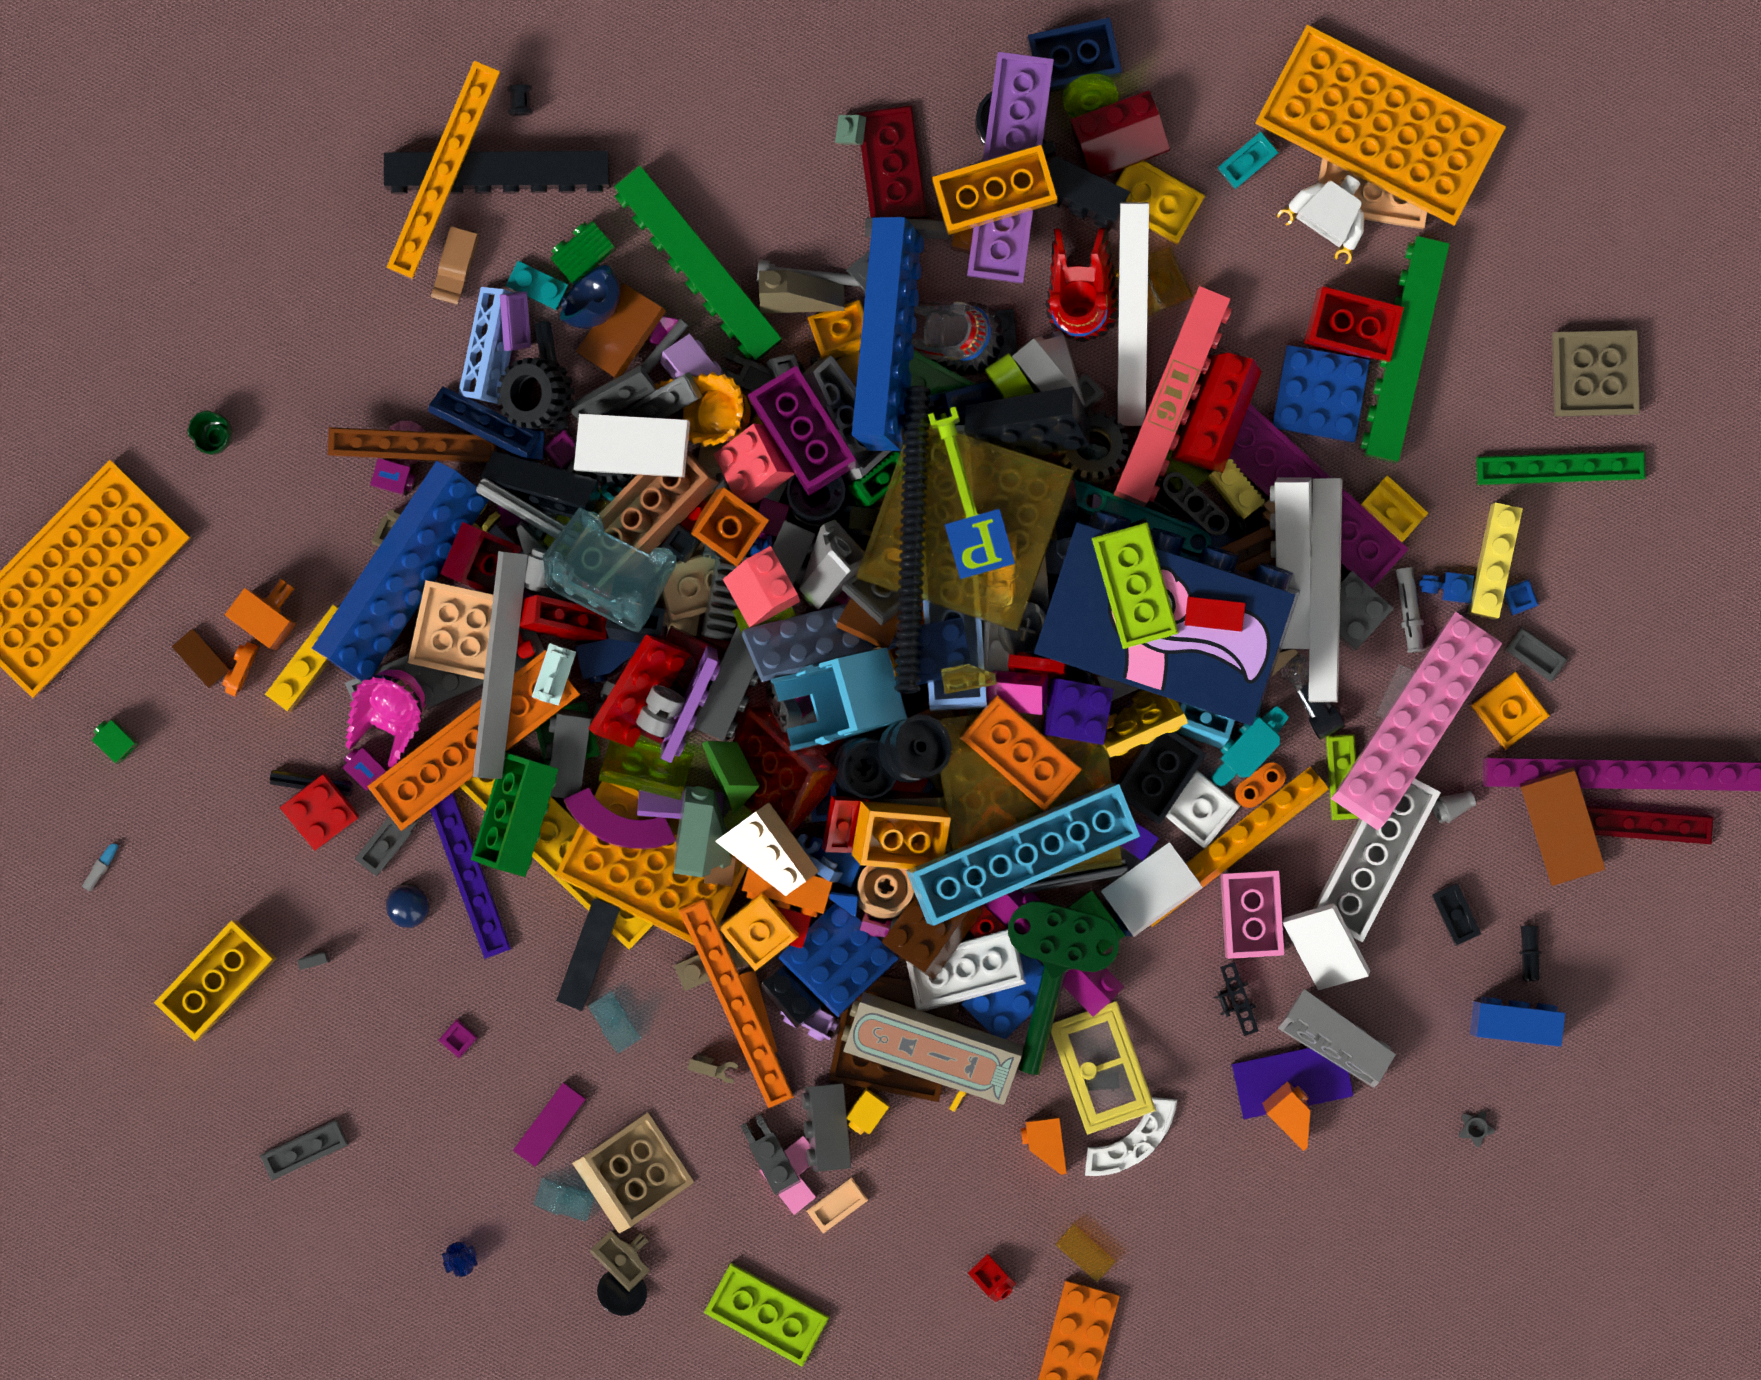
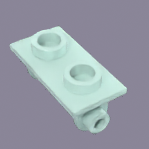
M549 643L532 697L559 706L576 655L575 651Z

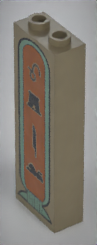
M866 992L862 993L860 1001L854 1000L849 1015L854 1017L852 1026L846 1024L841 1038L842 1041L846 1042L843 1052L1001 1105L1005 1104L1022 1057L1024 1045Z

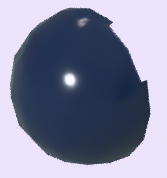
M603 265L590 271L573 286L565 297H562L560 320L576 328L590 329L605 323L614 315L620 303L621 289L618 278L610 266Z

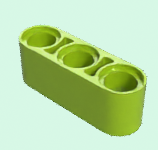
M1009 353L985 369L1003 399L1035 393Z

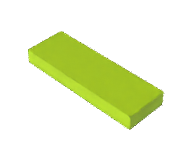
M1355 735L1327 736L1326 750L1331 820L1358 819L1359 817L1331 799L1356 761Z

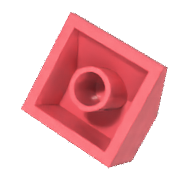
M771 546L745 559L723 579L749 628L800 602L795 588Z

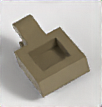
M700 1054L697 1055V1059L690 1058L687 1070L720 1078L726 1083H734L733 1078L726 1076L725 1070L728 1067L738 1069L739 1065L737 1063L728 1061L718 1066L713 1064L714 1058Z

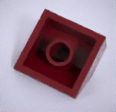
M462 522L440 574L487 594L494 595L498 551L520 553L522 547Z

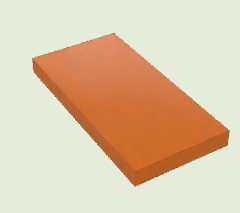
M998 695L990 701L960 736L966 744L1044 811L1049 808L1082 770L1080 766Z

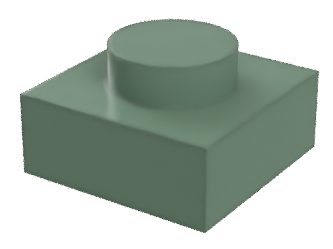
M839 115L835 143L841 145H863L866 117L861 115Z

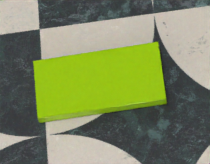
M1148 522L1092 538L1122 648L1125 649L1179 634Z
M730 1263L704 1311L710 1317L802 1367L829 1319L828 1315L733 1263Z

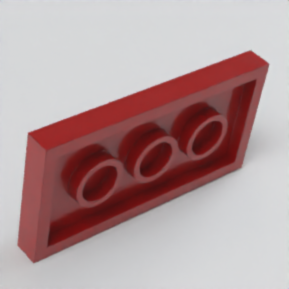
M646 634L588 729L595 735L633 748L644 730L638 726L636 719L642 707L648 705L646 698L652 686L661 685L670 688L689 658L690 653L682 647Z

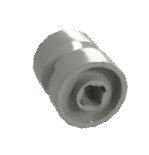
M653 685L646 698L648 705L642 707L636 723L653 735L669 737L676 722L673 717L679 716L685 704V699L670 688Z

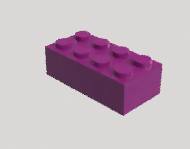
M797 366L748 394L749 402L808 496L857 466L855 457Z

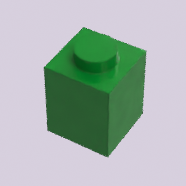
M104 720L93 731L96 735L91 739L116 764H120L139 745L116 720H110L109 722Z

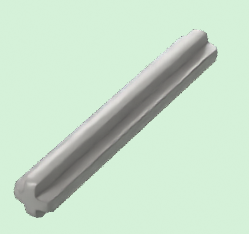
M483 478L478 484L477 493L568 546L578 536V533L487 478Z

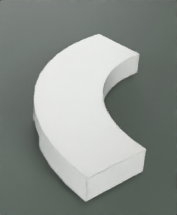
M1152 1097L1156 1111L1143 1115L1139 1124L1126 1137L1110 1145L1087 1147L1085 1176L1117 1173L1138 1164L1151 1154L1170 1128L1176 1111L1177 1099Z

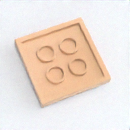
M426 580L408 663L484 680L493 595Z

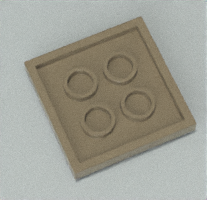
M1637 330L1552 333L1554 417L1640 414Z

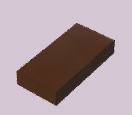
M194 628L189 630L172 646L176 653L209 689L230 670Z

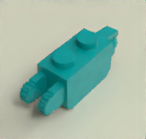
M1275 706L1263 717H1258L1252 726L1244 723L1239 728L1242 734L1235 741L1230 738L1219 750L1223 753L1219 758L1223 763L1212 775V782L1216 786L1222 787L1228 784L1227 782H1230L1235 775L1239 778L1250 777L1280 745L1278 733L1289 718L1288 715L1278 706Z

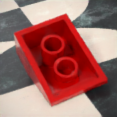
M1322 286L1316 292L1304 344L1390 362L1404 307Z

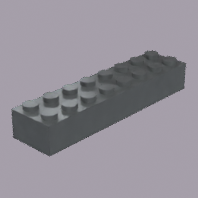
M784 521L772 549L795 588L796 583L799 585L802 583L806 571L804 565L807 559L811 557L817 537L812 532ZM784 611L756 626L783 620L781 617ZM743 615L720 664V671L715 681L711 684L708 697L703 707H701L693 727L722 741H727L728 737L734 738L739 723L735 722L739 711L745 713L751 699L747 696V693L751 686L756 688L760 680L742 636L743 629L749 628Z

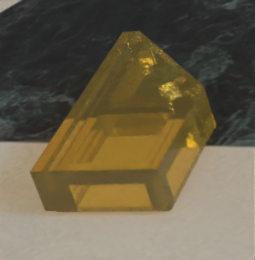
M970 664L941 669L945 694L997 684L994 673Z

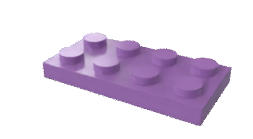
M706 647L684 694L685 704L679 716L674 717L676 722L669 737H665L661 744V759L670 763L674 756L680 757L686 743L684 741L686 735L684 734L686 730L692 731L697 720L696 708L698 705L703 707L708 697L709 680L715 681L720 671L718 651L712 647Z

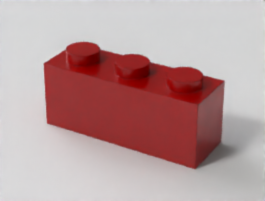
M534 595L524 598L522 601L519 628L588 644L606 639L607 631L605 626L608 611Z

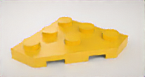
M1146 690L1137 692L1132 698L1134 704L1130 709L1124 708L1114 719V728L1111 731L1106 730L1103 746L1110 758L1115 755H1123L1131 748L1140 744H1148L1156 737L1165 733L1175 732L1181 726L1187 724L1186 716L1177 701Z

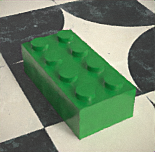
M505 752L502 779H495L471 860L497 870L526 877L527 871L532 865V854L535 844L540 838L543 818L548 812L549 798L557 782L558 768Z

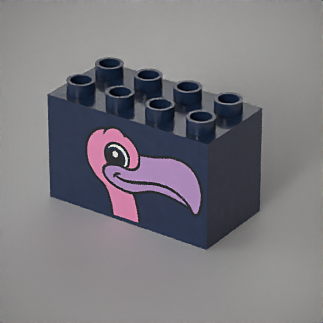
M1100 509L1099 511H1094L1092 521L1077 522L1034 654L1252 726L1259 717L1300 590L1289 587L1293 572L1261 562L1257 566L1255 575L1235 569L1239 555L1207 545L1203 546L1200 557L1181 551L1186 537L1160 528H1150L1179 634L1123 649L1092 538L1129 528L1132 520ZM1187 597L1246 603L1243 631L1186 626Z

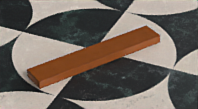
M328 427L327 456L488 463L493 451L497 452V445L475 434Z

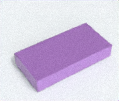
M519 291L500 294L504 350L512 351L530 348L531 338L527 292Z

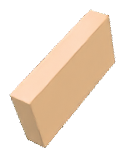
M851 1177L807 1209V1212L821 1232L825 1233L867 1202L868 1198Z

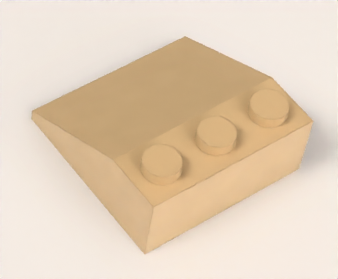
M648 1112L572 1163L618 1233L631 1228L694 1183Z

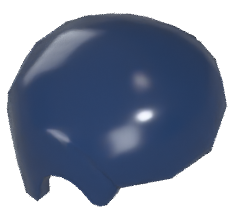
M400 884L389 892L386 898V912L391 921L399 927L414 928L424 922L429 912V902L426 895L413 884Z

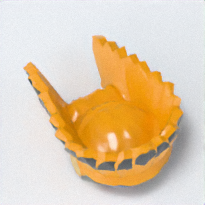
M713 371L708 376L703 373L697 377L692 376L703 397L683 408L682 420L690 421L688 441H691L693 444H702L704 447L717 444L723 445L725 442H730L742 433L750 422V405L742 393L740 385H737L733 378L727 377L725 374L717 375ZM669 379V381L661 380L660 384L655 383L656 390L672 382L673 379Z

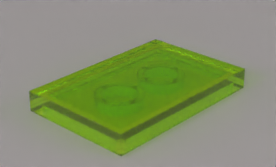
M610 740L599 780L681 800L694 753L682 751L680 757L674 756L670 763L661 759V745L637 740L634 747L631 748Z

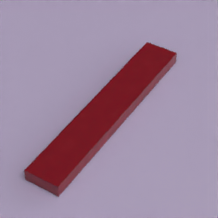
M1586 806L1595 835L1712 844L1714 818L1712 816Z

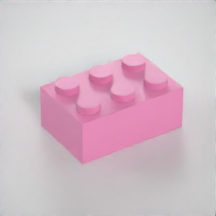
M1279 871L1220 874L1225 958L1284 955Z

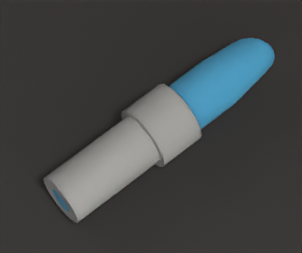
M110 844L99 860H96L92 871L82 884L83 888L90 892L92 891L100 877L109 868L108 865L119 847L117 844Z

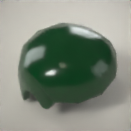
M206 410L197 413L190 420L187 434L193 440L197 450L209 455H216L222 453L231 444L233 429L225 416Z

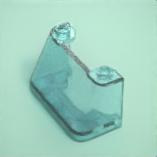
M580 507L543 555L545 581L553 591L634 632L641 631L648 621L677 564L676 555L667 548H654L649 555L605 533L601 517L595 512H588Z

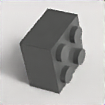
M1353 571L1349 572L1340 582L1339 640L1350 650L1355 651L1394 608Z

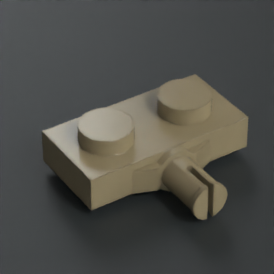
M610 1231L590 1250V1253L630 1292L650 1272L637 1254L648 1243L646 1237L643 1239L644 1235L640 1233L628 1244L621 1241Z

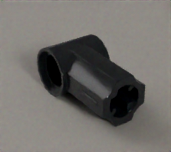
M1309 684L1296 691L1309 715L1310 725L1319 740L1345 727L1340 714L1334 705L1331 706L1330 702L1308 701Z

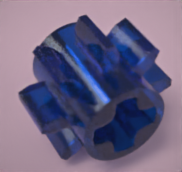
M464 1242L450 1244L446 1249V1253H442L446 1273L453 1271L455 1277H463L470 1274L474 1266L478 1265L474 1246L472 1245L467 1248Z

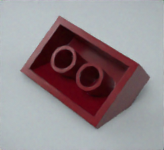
M1150 90L1071 119L1072 133L1088 172L1099 177L1170 151L1161 118Z

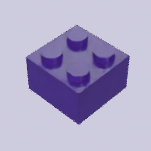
M1051 679L1042 734L1104 745L1113 689L1063 679Z

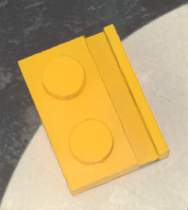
M1388 475L1360 504L1401 542L1409 536L1428 514L1422 506Z

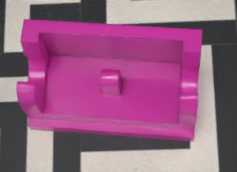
M993 670L987 680V705L998 695L1018 713L1042 715L1044 713V703L1047 704L1048 675Z

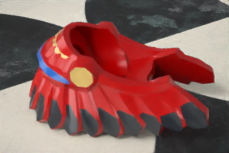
M1060 228L1054 229L1055 240L1052 243L1050 287L1047 291L1049 299L1046 300L1045 305L1048 308L1046 312L1052 328H1055L1056 331L1060 330L1068 339H1075L1081 342L1089 341L1090 339L1106 335L1108 329L1115 326V319L1118 317L1119 299L1116 298L1118 290L1115 287L1114 266L1110 262L1112 254L1110 253L1111 243L1107 240V228H1100L1098 230L1094 248L1091 251V266L1080 264L1068 266Z

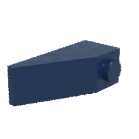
M605 639L575 646L583 679H590V684L607 680L606 675L612 674L633 657L641 643Z

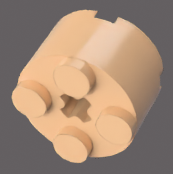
M866 866L861 872L856 885L860 908L868 915L877 919H891L899 916L908 906L914 894L913 887L906 873L908 869ZM884 883L889 885L888 890L890 891L887 894L881 893L882 890L879 888Z

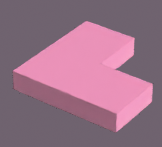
M804 1135L784 1150L801 1181L779 1194V1197L794 1215L816 1198L800 1177V1174L810 1167L806 1157L807 1149H810V1143Z

